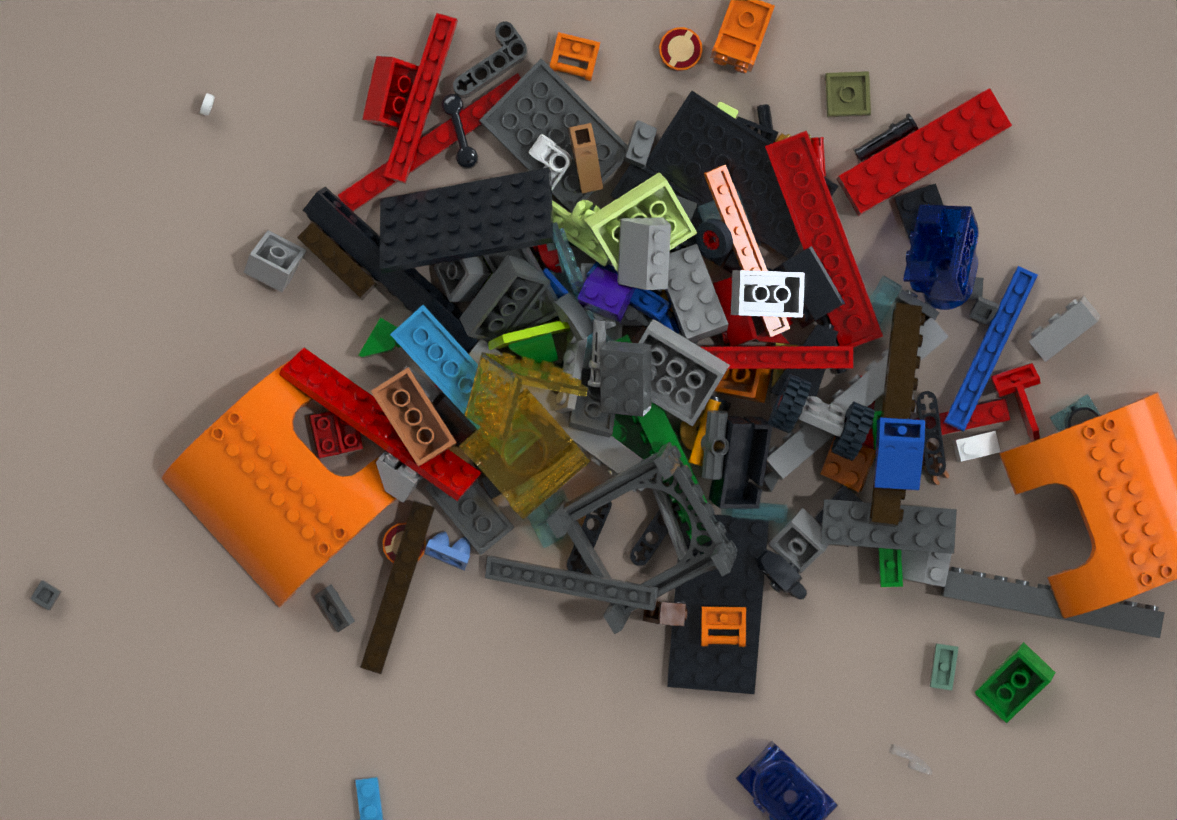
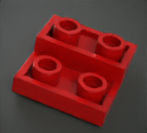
M331 411L309 416L318 459L363 449L360 432Z

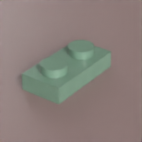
M936 643L929 687L945 690L953 689L958 646Z

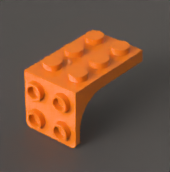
M731 0L711 52L710 58L714 59L713 62L722 66H726V64L735 66L734 70L741 73L751 72L775 5L761 0Z

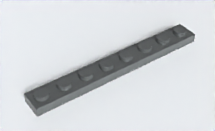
M496 556L487 557L486 579L652 611L656 607L658 587Z

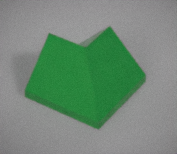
M551 333L509 344L512 353L537 367L541 364L558 360Z

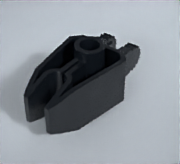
M766 548L756 557L759 569L771 581L769 585L777 593L780 591L786 594L789 593L800 600L807 596V590L800 583L802 579L799 574L800 570L792 562L788 563L782 556Z

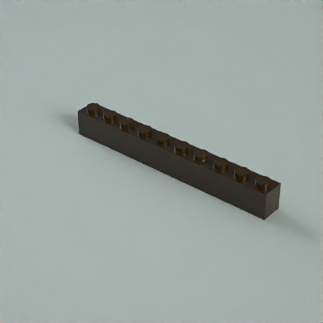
M896 303L893 307L881 418L910 419L911 413L915 411L916 400L912 399L913 391H917L918 386L915 370L919 369L921 357L917 356L918 347L921 348L923 342V335L920 334V326H924L925 313H922L923 306ZM873 483L869 524L890 527L898 526L899 522L903 520L904 509H900L901 500H905L906 490L874 488Z

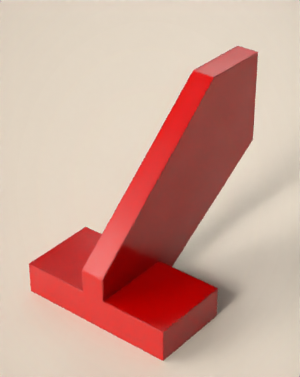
M1033 363L991 376L992 384L999 397L1014 393L1031 442L1040 439L1039 428L1024 390L1041 384L1040 377Z

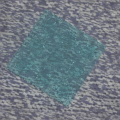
M557 222L553 223L554 246L557 249L558 257L574 298L577 300L584 285L583 277L575 261L572 248L569 246L564 228L559 229Z

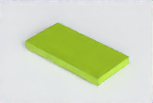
M561 321L503 334L487 344L489 350H494L549 333L555 335L567 332L571 328L568 322L561 323Z

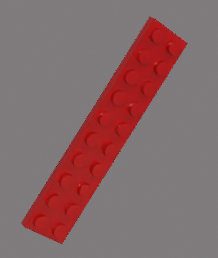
M807 130L766 145L765 148L803 249L806 250L811 246L813 247L845 304L828 314L831 324L835 326L834 330L839 331L837 334L839 345L856 347L883 337Z
M303 348L281 368L279 373L281 377L456 501L479 478L480 471L449 449L418 466L375 397L306 348Z

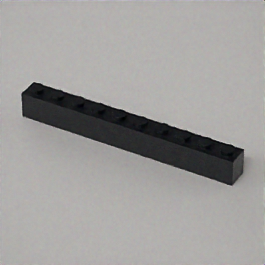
M327 187L317 191L303 209L307 217L312 222L317 223L327 236L332 237L342 250L353 256L360 266L365 267L375 280L381 282L387 288L391 295L396 296L403 302L406 309L414 313L420 306L424 305L469 354L480 339L467 335L460 321L463 312L452 302H449L448 298L415 268L382 274L380 270V236Z

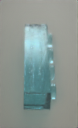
M760 503L759 509H732L731 514L732 517L738 520L749 518L750 521L761 519L763 522L772 520L776 523H783L787 521L788 507L782 504Z

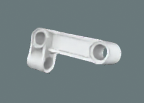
M540 134L528 153L536 160L544 163V168L549 167L553 191L571 165L572 158L568 152L559 147L554 141ZM556 156L565 158L566 164L564 167L556 164Z

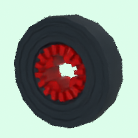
M708 219L698 226L695 239L702 253L712 259L721 258L729 253L732 248L733 238L726 224L718 219Z

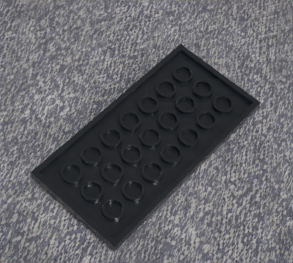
M691 90L648 157L646 166L657 173L660 172L664 178L719 213L704 173L726 165L753 235L788 259L792 258L800 246V238L765 148L766 145L773 142ZM824 176L832 197L839 185Z
M549 167L380 199V270L382 274L554 243L552 183Z
M714 515L717 522H721L724 525L727 539L729 541L732 540L738 551L736 553L737 556L730 573L721 576L718 569L711 570L675 588L674 602L686 604L687 619L684 621V626L672 625L667 687L755 694L764 573L759 569L756 557L765 548L767 549L769 519ZM680 521V530L687 549H689L691 540L687 531L690 529L687 522L682 523ZM712 540L702 544V546H710ZM696 548L693 549L694 556H696L699 552L700 554L704 553L697 550ZM702 606L746 607V647L732 644H708V646H701ZM708 629V635L739 636V629Z

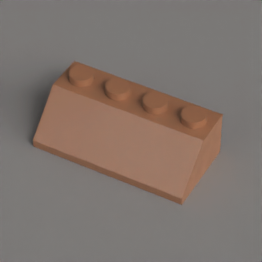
M409 367L371 390V393L418 466L457 444Z

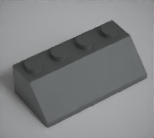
M507 255L460 317L467 335L489 342L503 334L513 332L551 283L550 280L527 261Z

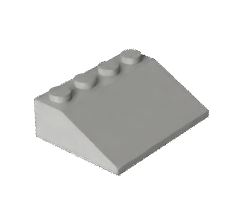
M653 319L638 343L651 345V402L693 426L730 365Z

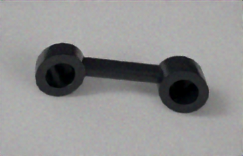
M449 94L444 97L441 105L443 111L452 118L460 149L457 152L456 160L462 168L472 169L477 165L479 158L476 150L468 146L461 122L460 113L464 107L463 101L458 95Z

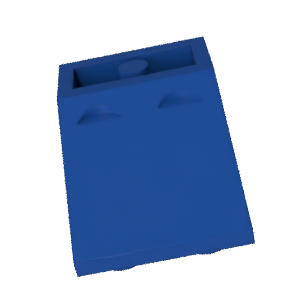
M880 418L877 421L874 488L920 489L925 442V420Z

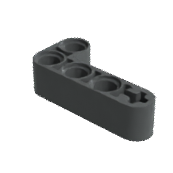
M502 21L495 29L496 38L502 48L454 80L453 89L460 98L470 97L527 57V46L510 22ZM503 28H508L512 33L509 37L503 38L499 35L500 31ZM515 46H520L524 51L521 55L516 56L512 54V49ZM497 58H502L506 63L503 67L497 68L493 65L494 61ZM479 70H484L487 72V77L479 80L475 77L476 73ZM472 76L473 82L476 84L475 86H473L472 82L469 83L470 79L468 77ZM460 83H463L464 85L468 84V85H467V91L464 92V90H462V89L459 90V89H460L459 84H460Z

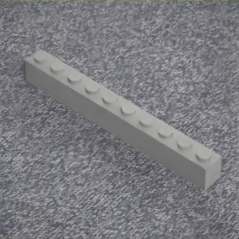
M933 318L925 320L924 326H920L923 342L922 347H918L917 356H920L921 360L924 359L949 337ZM888 349L881 354L883 356L881 361L877 363L874 360L865 368L867 373L862 377L856 375L849 381L850 387L846 391H843L841 388L832 396L834 401L829 405L839 406L846 414L853 401L868 407L884 393ZM803 421L799 424L801 429L794 434L791 431L782 439L784 441L783 445L779 448L775 445L769 450L767 465L777 474L780 480H783L832 438L834 434Z
M479 340L469 353L496 385L504 389L503 392L510 400L516 398L521 402L519 406L529 414L531 411L538 415L537 420L546 427L551 424L556 428L555 433L564 440L567 437L574 442L572 444L574 448L581 453L584 450L592 455L589 459L598 466H601L603 463L609 468L607 472L613 477L643 461L641 457L612 436L608 438L568 427L570 411L564 414L555 411L557 395L496 349L489 350L488 344L484 340ZM644 488L635 489V490H632V491L635 492V493H636L637 490H639L640 492H642Z

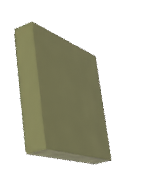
M869 71L825 73L827 117L871 115Z

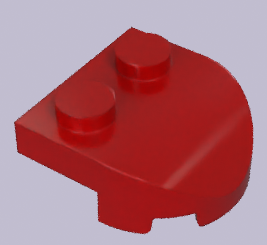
M547 244L533 246L535 253H540L542 263L550 272L555 274L562 273L561 266H555L560 263L557 249L548 251Z

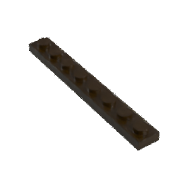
M413 501L360 668L382 674L435 510L434 506Z

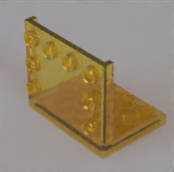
M482 352L465 416L497 439L507 441L508 435L512 431L514 413L518 409V398L522 385L585 397L588 388L581 384V380L573 378L572 374L563 372V369L555 367L551 362L541 361L540 364L535 363L534 359L522 357L519 360L515 359L514 355L502 353V356Z

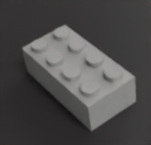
M695 244L670 253L668 288L664 290L668 301L671 303V308L682 336L694 343L727 331V319L698 245Z

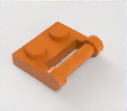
M558 32L549 67L554 72L560 71L584 77L585 80L591 81L600 42ZM561 56L588 63V67L584 69L560 63L558 59Z
M702 606L701 646H708V644H732L746 647V607ZM708 629H739V636L708 635Z

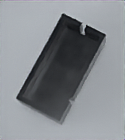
M727 416L725 439L729 443V448L724 455L722 478L712 479L708 499L718 508L759 509L762 489L749 481V479L757 485L763 486L773 428L762 417L744 416L742 418L740 416Z

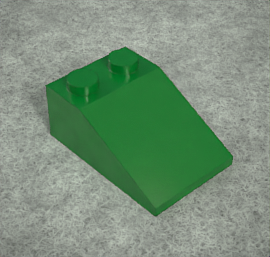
M1023 642L975 691V694L1007 724L1052 681L1056 672Z

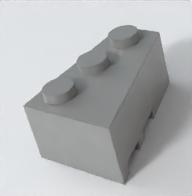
M1085 296L1078 301L1074 299L1065 307L1067 310L1061 315L1056 313L1048 320L1049 324L1046 327L1042 328L1040 326L1031 333L1032 338L1029 343L1045 362L1098 322L1100 314Z

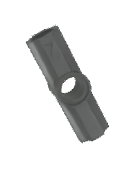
M710 410L707 412L706 435L701 440V448L704 451L702 477L706 479L716 480L722 478L724 455L729 448V443L725 439L728 413L725 411Z

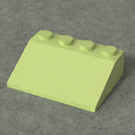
M660 172L584 219L617 273L620 219L664 217L671 224L670 250L697 234L671 186Z

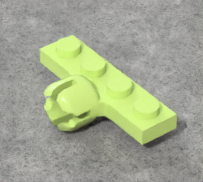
M552 200L553 230L601 265L607 266L610 260L584 220L599 211L600 208L596 205L594 210H590L593 202L581 200L577 202L573 212L570 213Z

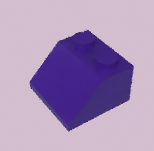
M597 267L585 280L577 300L584 309L620 323L636 288L618 284L617 274Z

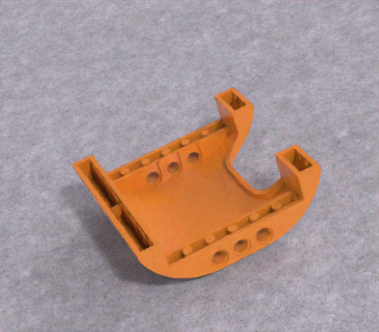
M288 362L270 373L229 408L171 464L161 478L279 608L386 507L397 500L384 490L376 465L379 457L352 476H338L328 470L298 437L293 423L295 414L301 406L305 407L313 399L279 375L281 368Z
M1158 392L1028 444L999 453L1015 495L1048 484L1062 485L1070 490L1076 500L1090 536L1092 551L1084 564L1075 569H1067L1047 577L1063 619L1115 604L1177 579V439Z

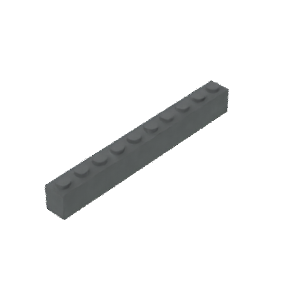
M951 567V571L948 570L946 585L941 589L940 596L1155 638H1160L1165 614V612L1158 611V606L1146 604L1145 608L1137 607V602L1124 600V604L1115 603L1091 612L1063 619L1049 585L1038 583L1036 588L1029 586V581L1016 579V583L1007 582L1008 577L995 575L994 579L985 578L986 573L973 571V574L969 575L964 574L965 569Z

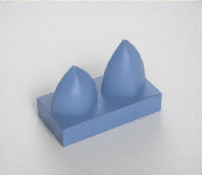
M446 531L429 539L424 554L465 571L470 558V542L466 537H463L451 548L449 547V537Z

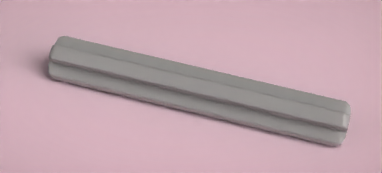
M656 478L652 479L651 482L656 483ZM652 488L677 556L681 560L688 549L666 492Z

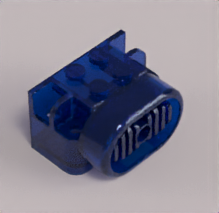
M920 205L915 229L910 234L911 247L906 252L907 264L903 280L904 282H910L913 291L922 293L924 300L933 308L939 310L957 308L964 304L973 292L978 269L976 247L979 227L971 206Z
M773 741L736 778L754 798V805L761 812L767 811L770 814L768 816L770 820H825L838 807V804ZM792 790L796 794L794 800L785 801V792Z

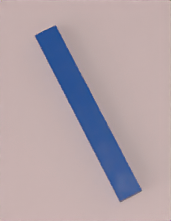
M1020 266L1016 268L999 304V308L944 420L945 424L962 432L965 431L1035 283L1037 274Z

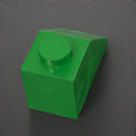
M380 317L358 355L362 358H368L394 351L396 347L400 348L401 346L390 335L397 327Z

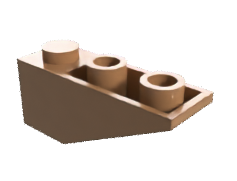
M588 123L570 127L568 133L581 193L603 189L592 124Z

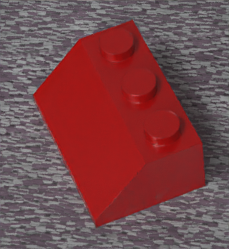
M376 56L362 120L384 127L399 129L419 66L395 57Z
M732 277L713 283L728 322L727 331L721 333L724 344H729V347H735L755 341L757 334L752 317L731 315Z

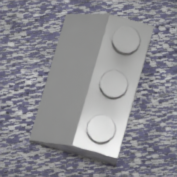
M664 217L620 219L618 284L644 290L668 288L671 224Z

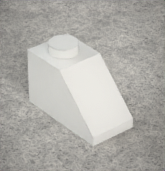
M996 431L952 441L957 462L1001 452Z

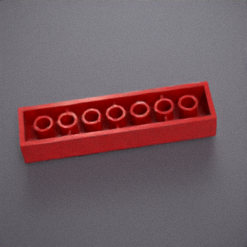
M989 88L842 173L836 180L856 214L860 216L1008 130L1012 124Z

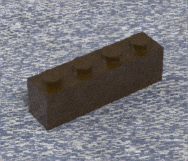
M313 222L297 237L362 300L378 285Z

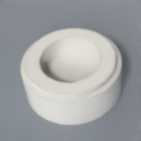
M206 94L200 114L205 116L210 114L215 99L214 95Z

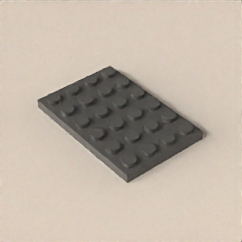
M542 59L479 120L529 171L543 169L545 166L544 163L536 160L528 153L540 134L547 136L570 154L572 158L571 165L553 189L552 194L571 213L577 202L587 200L594 191L581 193L568 129L588 123L592 124L602 183L624 162L623 158L628 146ZM556 156V164L564 167L566 164L565 158Z

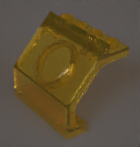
M527 388L459 446L508 500L511 508L523 520L590 462L573 439Z

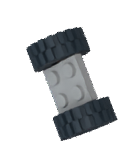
M789 374L773 406L768 425L789 434L799 417V420L834 434L835 439L831 452L853 461L858 455L859 450H861L863 442H865L875 411L853 401L845 414L839 406H830L823 403L816 396H808L811 382Z

